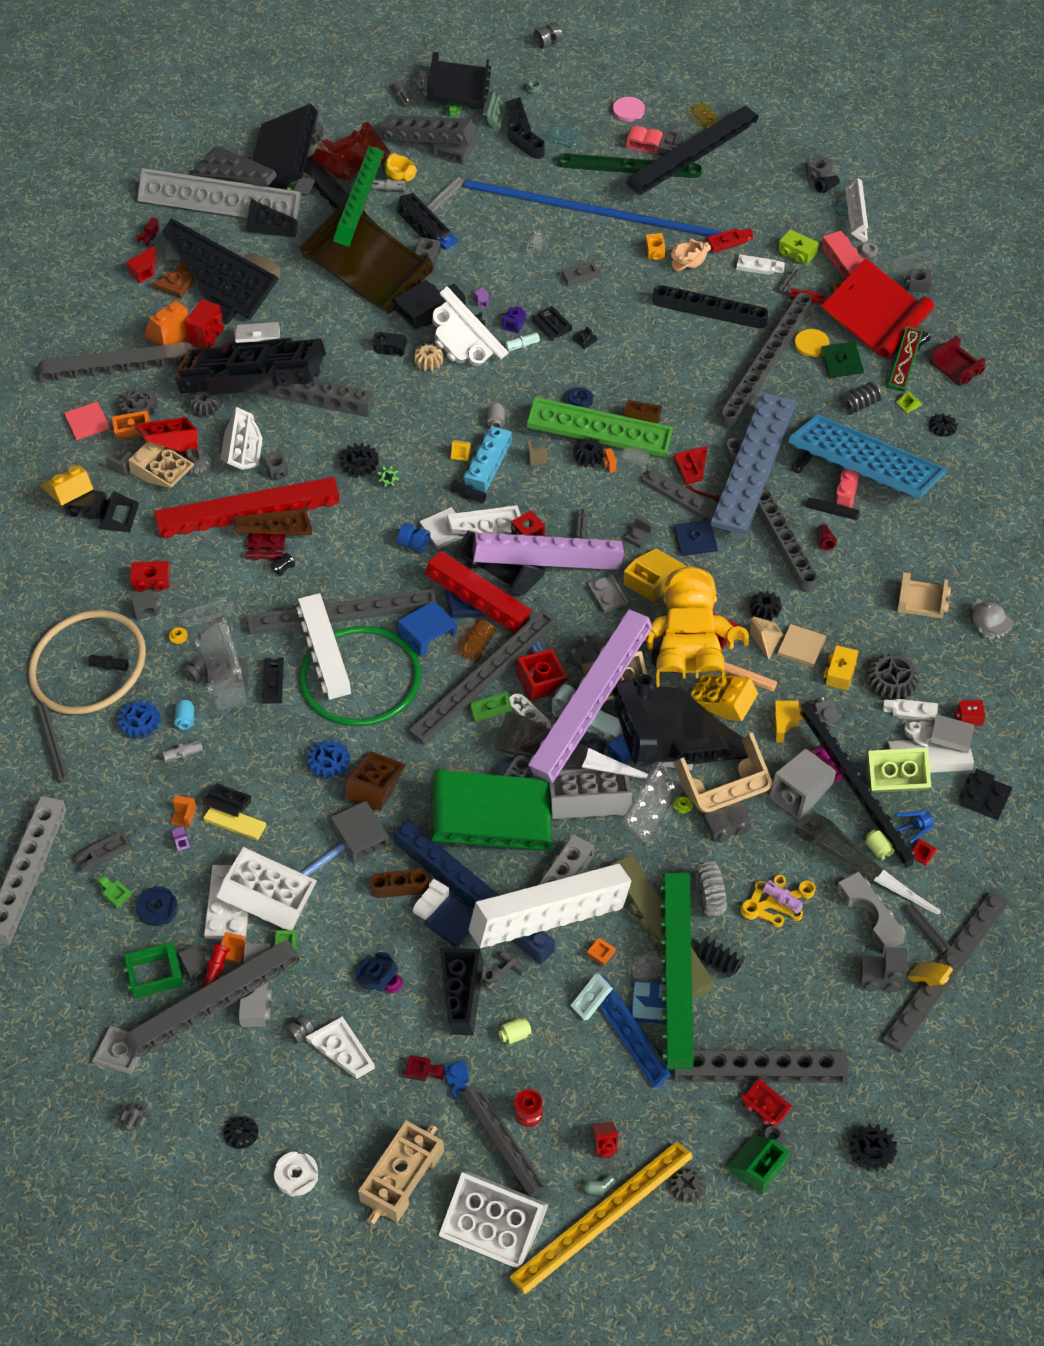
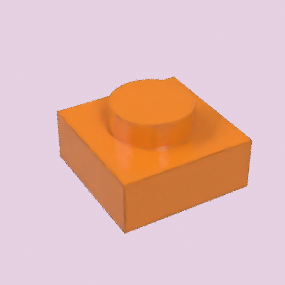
M612 448L604 449V457H602L603 466L608 468L609 473L616 472L617 464Z
M598 938L587 951V957L604 967L615 954L616 948Z

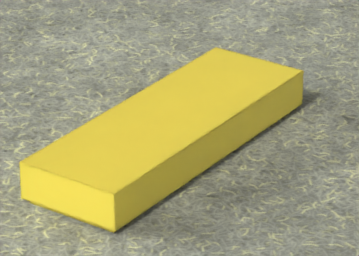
M211 807L204 816V821L255 841H258L266 827L265 822L239 813V817H235Z

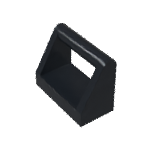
M113 491L106 502L98 528L130 532L139 503ZM117 505L130 506L125 525L112 519Z

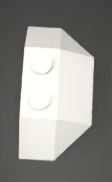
M236 407L224 432L220 459L241 470L257 467L260 460L263 438L251 413Z

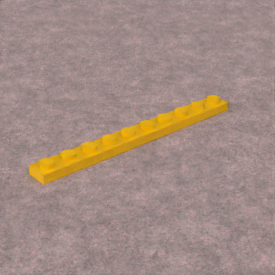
M676 1141L510 1276L511 1282L524 1294L529 1292L692 1159L691 1152Z

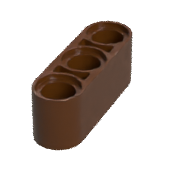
M422 869L376 873L370 878V891L376 898L423 894L429 888L428 873Z

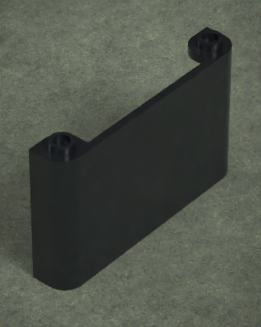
M307 104L261 124L252 161L273 169L277 175L265 187L279 188L302 179L318 115V110L312 104Z

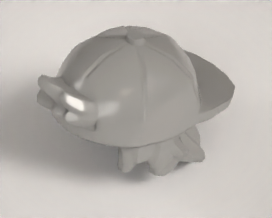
M979 598L976 600V603H972L974 626H976L977 632L982 634L984 638L994 639L996 637L999 639L1000 636L1004 637V634L1008 633L1013 627V620L1005 614L1000 605L993 602H983Z

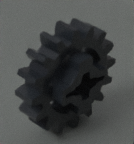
M354 443V447L348 445V450H342L340 466L343 468V472L348 471L349 476L355 474L357 478L361 474L362 477H365V473L371 475V470L376 471V466L379 465L378 453H376L375 448L371 449L369 444L365 447L363 443L360 446Z
M869 1123L867 1129L860 1126L859 1132H853V1138H850L849 1143L851 1145L849 1153L853 1154V1161L859 1160V1167L867 1165V1171L874 1167L877 1172L879 1166L887 1169L888 1163H893L894 1157L897 1154L895 1149L897 1142L893 1141L894 1134L887 1135L888 1128L880 1130V1124H877L876 1128H872V1125ZM859 1145L863 1149V1153L860 1151Z

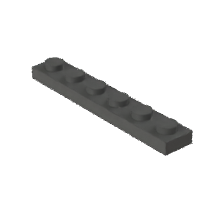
M654 468L642 478V483L704 520L712 521L717 508L713 503ZM721 529V530H723L724 532H726V533H728V534H730V533L732 532V531H728V530Z
M467 1088L462 1093L467 1100V1104L474 1110L478 1121L489 1133V1138L496 1144L501 1156L510 1165L512 1173L523 1185V1190L530 1197L544 1195L548 1191L547 1187L481 1088Z

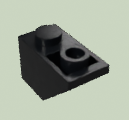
M91 490L64 504L66 514L71 517H77L80 508H82L84 517L88 519H101L107 502L105 492Z

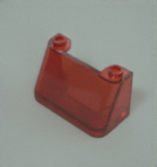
M369 122L361 125L362 128L359 132L354 130L346 138L334 143L329 141V139L323 140L311 158L316 164L339 179L348 180L353 175L359 173L369 146L377 147L384 151L380 165L386 162L391 152Z

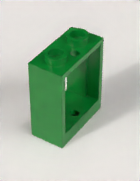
M173 942L124 954L126 962L122 963L124 974H129L130 980L126 981L128 992H133L135 999L184 986ZM169 958L172 977L137 985L134 966Z

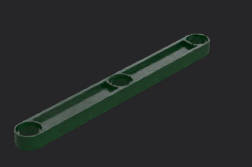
M562 153L558 156V165L562 168L633 174L655 161ZM692 163L671 177L698 178L702 174V167L699 164ZM626 165H632L633 167L628 168ZM692 170H697L698 172H697V173H692L691 171H692Z

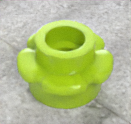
M680 796L675 799L673 807L678 813L685 814L692 810L693 804H691L692 801L688 797Z

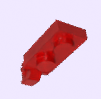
M736 228L706 238V242L711 246L712 253L752 240L753 231L751 228L745 230H738Z

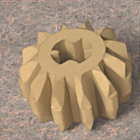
M425 343L424 346H419L415 350L414 362L419 369L423 368L425 372L430 369L433 372V368L439 369L440 365H442L443 352L438 346H434L433 343L431 345Z

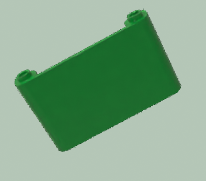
M439 769L431 777V841L550 851L552 848L549 782L542 778L533 779Z

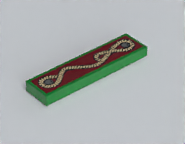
M906 326L888 388L905 391L923 334L922 330Z

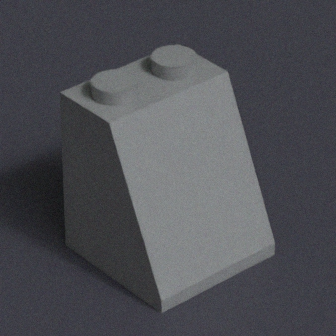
M804 749L775 773L769 798L798 820H801L833 784L836 771L815 754Z

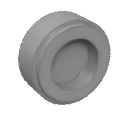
M865 243L861 247V253L865 257H874L878 253V247L874 243Z

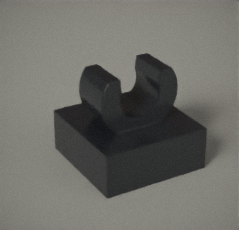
M585 327L584 330L579 331L573 336V340L583 349H586L597 341V337L590 328Z

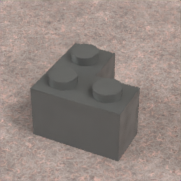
M886 947L884 957L862 956L861 987H866L870 991L877 990L878 988L887 989L890 992L903 990L907 974V948Z

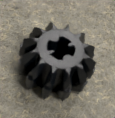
M584 438L583 442L578 441L574 448L575 461H578L579 465L584 463L585 467L588 464H591L592 467H594L595 463L600 464L602 457H604L602 444H599L598 440L593 441L592 438L590 440Z
M768 590L765 593L759 591L758 595L754 594L750 602L751 615H756L755 617L757 618L762 617L764 620L768 618L772 622L774 617L778 618L782 610L780 597H776L775 592L770 594Z

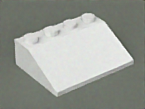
M243 847L224 878L217 898L245 912L256 915L265 921L278 925L282 929L293 930L317 880Z
M462 1172L439 1236L520 1269L539 1231L549 1204L471 1172Z

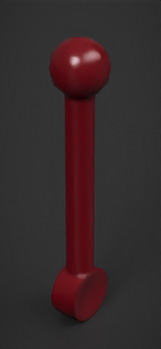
M691 485L686 486V488L694 493L712 498L716 502H719L721 498L719 495L714 496L693 489Z

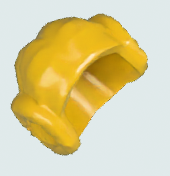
M397 153L389 155L385 162V172L391 180H405L409 182L416 175L417 168L414 163Z

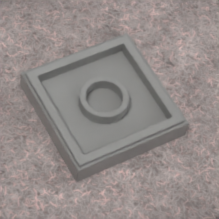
M936 714L930 742L969 753L974 724Z
M110 1025L92 1059V1063L131 1076L140 1057L135 1056L125 1037L130 1031Z

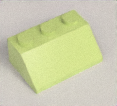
M928 748L868 751L866 778L871 792L915 791L931 788Z

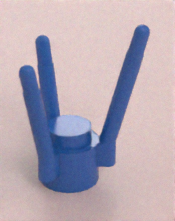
M925 809L895 814L896 817L915 816L912 823L895 829L900 832L912 827L921 830L909 840L910 843L926 832L931 831L934 825L933 816L930 812L925 811Z

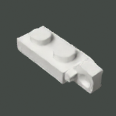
M740 254L736 270L770 275L774 274V272L783 273L785 263Z
M904 699L884 700L883 711L891 712L897 718L934 722L938 709V703Z

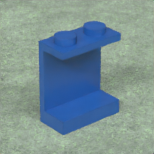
M434 601L398 620L397 634L420 656L427 653L428 642L446 632H449L454 637L457 632V622L455 619L451 618Z

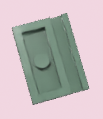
M491 91L488 93L482 114L487 116V122L494 129H500L506 106L498 96H495V91Z

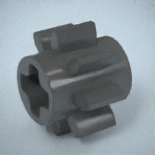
M134 1102L127 1104V1107L122 1106L118 1114L121 1116V1124L131 1130L138 1128L139 1125L143 1127L147 1119L144 1116V1107Z

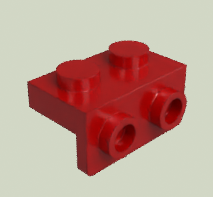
M761 1079L755 1082L746 1095L742 1094L740 1097L745 1101L743 1106L752 1113L756 1110L761 1115L759 1119L767 1126L772 1124L777 1127L793 1108L789 1102Z

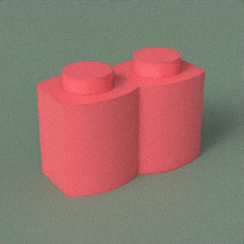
M632 126L627 138L626 148L658 154L657 151L663 133L654 129L647 130L640 126Z
M847 469L842 471L840 484L837 487L835 504L852 508L858 487V472Z

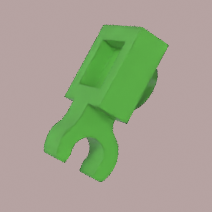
M446 104V110L450 112L449 118H456L457 111H462L463 105Z
M104 875L97 879L100 883L98 886L104 890L102 892L103 897L116 909L132 896L131 891L118 880L112 883Z

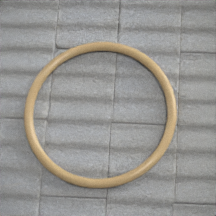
M86 611L62 620L42 637L31 656L28 677L34 695L41 703H45L48 708L64 714L91 713L113 704L132 688L141 674L146 656L143 635L136 624L130 619L112 611ZM89 618H109L127 626L136 638L138 658L131 676L118 691L100 702L81 707L57 704L43 694L36 678L38 659L46 644L59 631L75 622Z

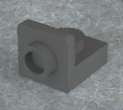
M638 516L635 519V526L625 536V541L641 548L652 535L653 524Z

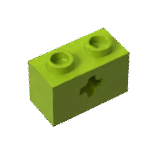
M790 229L779 241L778 252L783 256L795 259L798 263L808 265L818 254L819 242Z

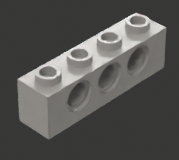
M573 835L569 841L567 840L564 843L560 855L554 857L551 868L545 870L539 885L581 874L594 856V845Z

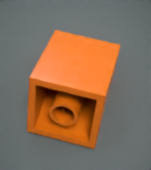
M175 300L151 316L148 320L144 337L155 346L183 343L188 340L185 328V320L188 318L187 308Z

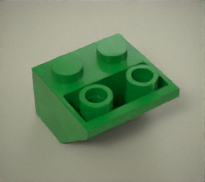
M752 1135L727 1166V1170L763 1194L788 1163L790 1151L772 1138Z

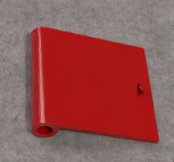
M867 258L859 264L821 306L823 310L876 354L886 359H890L900 348L906 326L917 329L935 307L932 299L928 297H922L918 301Z

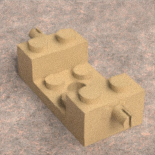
M406 1120L359 1189L360 1202L373 1210L366 1219L368 1224L371 1223L374 1226L380 1215L386 1216L398 1223L409 1206L408 1198L428 1167L433 1169L443 1155V1140L434 1136L438 1129L432 1124L425 1131ZM404 1163L407 1165V1169L399 1172L395 1169L396 1165Z

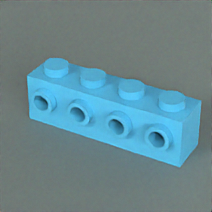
M491 426L489 432L485 433L482 445L478 446L475 458L471 459L469 470H466L464 473L463 481H465V485H472L474 489L486 493L512 442L511 431Z

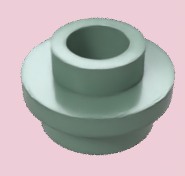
M537 79L530 80L527 84V91L532 94L541 92V82Z

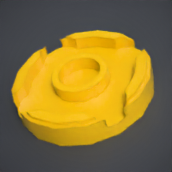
M806 329L796 336L795 349L803 356L819 357L822 356L821 347L829 345V338L820 330Z

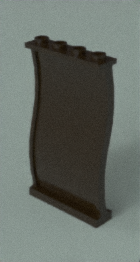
M343 202L299 247L301 254L307 260L310 259L328 270L357 294L386 311L387 314L395 311V297L418 285L434 270L432 261L429 257L426 259L413 252L363 215L360 217L349 247L334 242V236L346 203Z

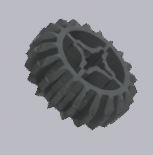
M889 652L887 656L882 654L880 658L876 657L874 662H871L867 672V681L870 684V689H875V695L881 692V698L887 695L889 700L892 697L899 699L900 696L905 700L907 695L911 696L913 691L917 689L920 680L919 670H917L916 664H912V659L906 660L905 655L900 657L898 653L892 656Z

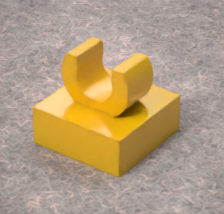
M453 440L451 459L468 462L471 442Z

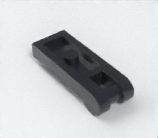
M284 657L277 660H271V658H265L263 704L282 703Z

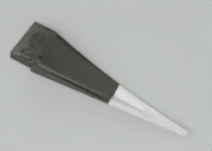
M507 712L494 748L495 750L512 754L515 757L524 755L531 759L537 753L542 740L546 739L550 729L527 717ZM579 743L565 763L568 766L652 779L649 774L618 762Z
M813 811L796 827L794 833L802 839L811 842V847L935 914H940L941 911L908 889L869 858L831 820Z

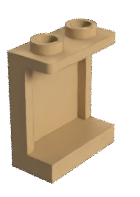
M903 572L897 612L943 618L944 612L948 613L949 602L946 601V598L950 597L951 587H948V580L945 579L943 585L911 581V573Z

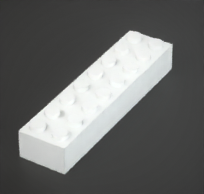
M615 864L481 900L475 903L469 932L479 948H483L504 941H511L522 936H529L540 931H547L558 926H565L576 921H583L590 917L601 916L608 912L623 909L631 879L620 864Z

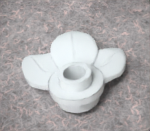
M929 721L907 723L904 727L905 735L909 739H913L915 743L927 747L931 739L934 723Z

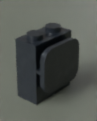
M424 280L395 297L394 309L416 330L421 326L426 327L432 324L435 309L442 306L446 300L439 294L440 291L437 290L434 284Z

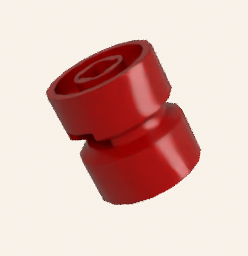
M525 1089L516 1095L515 1118L522 1126H536L543 1117L542 1097L537 1091Z

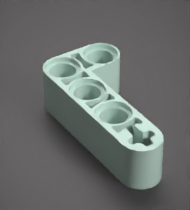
M567 684L561 685L553 697L552 714L554 717H560L562 709L566 708L571 695L576 692L572 686ZM599 710L586 730L589 733L598 734V737L609 742L622 734L619 719Z

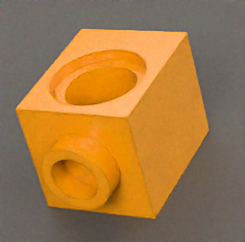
M646 234L645 246L648 260L665 258L663 234Z

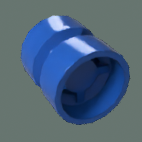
M404 523L398 533L397 544L405 548L411 547L412 550L423 553L424 549L422 547L428 546L431 532L423 528L417 529L415 525Z

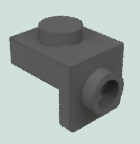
M826 697L815 699L816 703L812 704L811 707L814 706L821 722L830 724L840 721L834 699L827 700Z

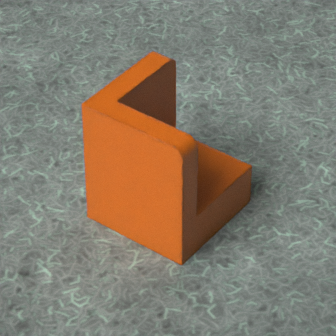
M175 795L173 800L175 812L171 824L190 828L197 809L195 799Z
M225 932L221 946L231 949L230 952H227L225 962L242 964L245 944H247L245 936Z

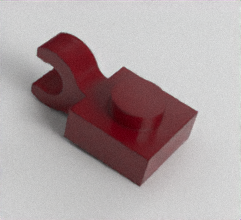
M152 217L145 224L144 233L137 235L138 244L144 240L145 246H148L150 240L154 239L160 230L157 218Z
M410 1055L405 1070V1078L426 1081L427 1077L430 1076L443 1080L444 1067L431 1065L430 1058Z

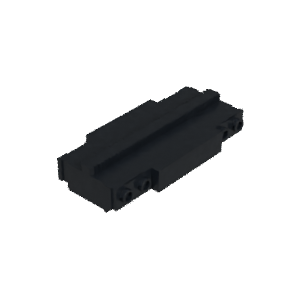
M279 338L256 342L227 343L225 347L189 349L177 369L179 375L175 380L180 394L209 391L210 395L275 390L277 386L310 384L314 377H318L321 373L319 366L326 355L322 338L292 341V338Z

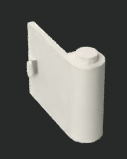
M279 322L239 324L237 328H234L235 341L240 343L279 339Z

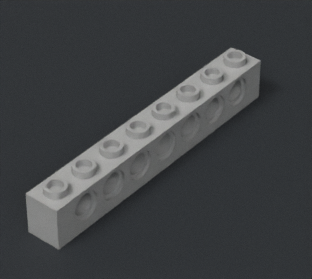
M41 796L39 802L34 805L33 816L27 822L26 832L20 838L18 851L13 854L12 865L10 869H7L4 877L5 881L0 886V921L4 920L0 922L1 944L10 945L66 813L63 800Z

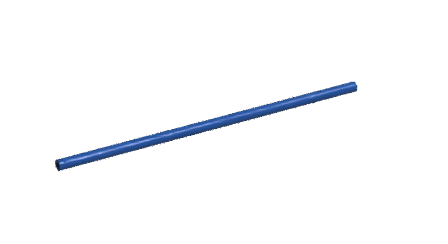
M466 180L464 186L469 189L707 237L721 233V231L471 180Z

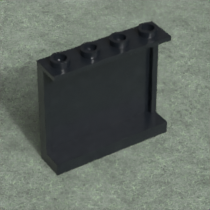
M433 52L426 101L483 108L488 96L492 67L489 66V59H487L486 67L438 61L439 52Z

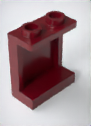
M954 336L931 352L929 363L958 386H961L964 383L968 384L975 375H981L984 372L986 359L981 358L977 361L959 347L961 339Z

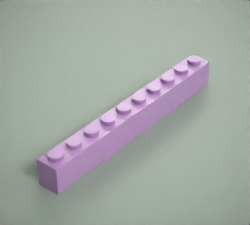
M630 609L626 615L622 616L619 626L611 633L610 639L606 646L602 647L599 657L591 664L588 674L582 678L577 691L571 695L568 705L562 709L557 722L551 726L546 739H543L540 743L537 753L531 757L529 767L533 775L551 783L555 781L652 629L649 617Z

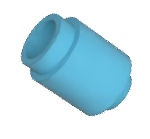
M181 700L175 706L174 724L182 730H186L194 725V706L188 700Z

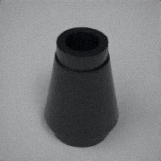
M837 175L819 177L815 181L816 190L819 193H826L840 183L839 177Z

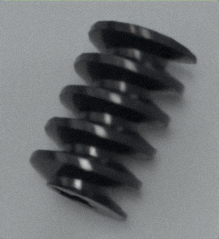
M707 936L699 947L698 958L700 961L704 960L706 965L711 964L713 969L719 967V972H726L727 977H732L740 969L745 956L743 955L737 959L738 952L735 951L730 955L731 948L728 947L723 951L722 943L715 947L716 940L714 939L711 943H708L709 936Z

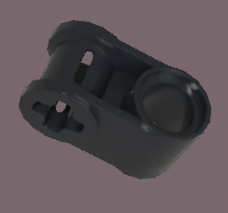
M385 332L374 334V351L376 353L392 356L400 355L399 357L404 355L407 338L404 335Z

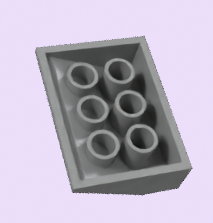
M582 767L565 768L560 771L553 783L549 782L552 819L565 820L575 817L583 819L590 816L605 817L607 815L624 816L632 814V792L629 778L626 775L603 771L598 772L597 770Z

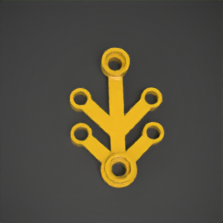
M777 875L774 877L773 883L782 888L786 884V878L783 875ZM781 879L783 883L779 884L776 880ZM758 881L755 884L752 898L743 902L740 907V913L744 918L753 920L758 917L771 922L774 927H781L784 923V918L780 914L773 915L764 911L768 908L789 915L794 921L801 920V916H803L802 910L799 912L800 916H794L793 910L784 904L780 905L777 903L778 900L771 895H768L765 901L759 902L761 895L765 892L757 887L759 885L765 886L766 883L763 881ZM803 881L800 883L799 889L790 892V895L797 899L801 897L805 899L812 898L815 894V885L811 881ZM808 889L810 893H805L803 890ZM752 908L754 912H749L747 909ZM778 918L781 922L776 923L774 919Z

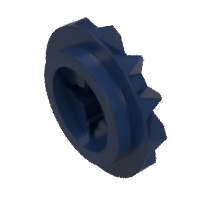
M573 388L567 392L565 402L570 405L588 408L593 403V394L586 388ZM578 395H580L582 399L581 402H578L577 400Z

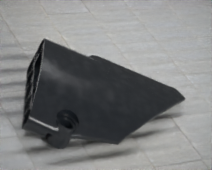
M646 674L637 675L635 682L631 679L618 680L612 692L619 723L635 766L677 762L681 758L685 759L687 765L748 758L742 743L743 737L710 714L683 688L657 687V685L652 684V678Z

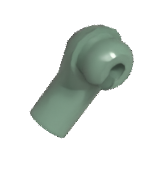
M608 1174L602 1181L585 1180L582 1183V1189L587 1194L601 1196L616 1181Z

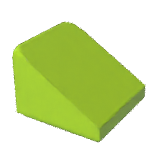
M909 390L895 402L906 413L922 405Z

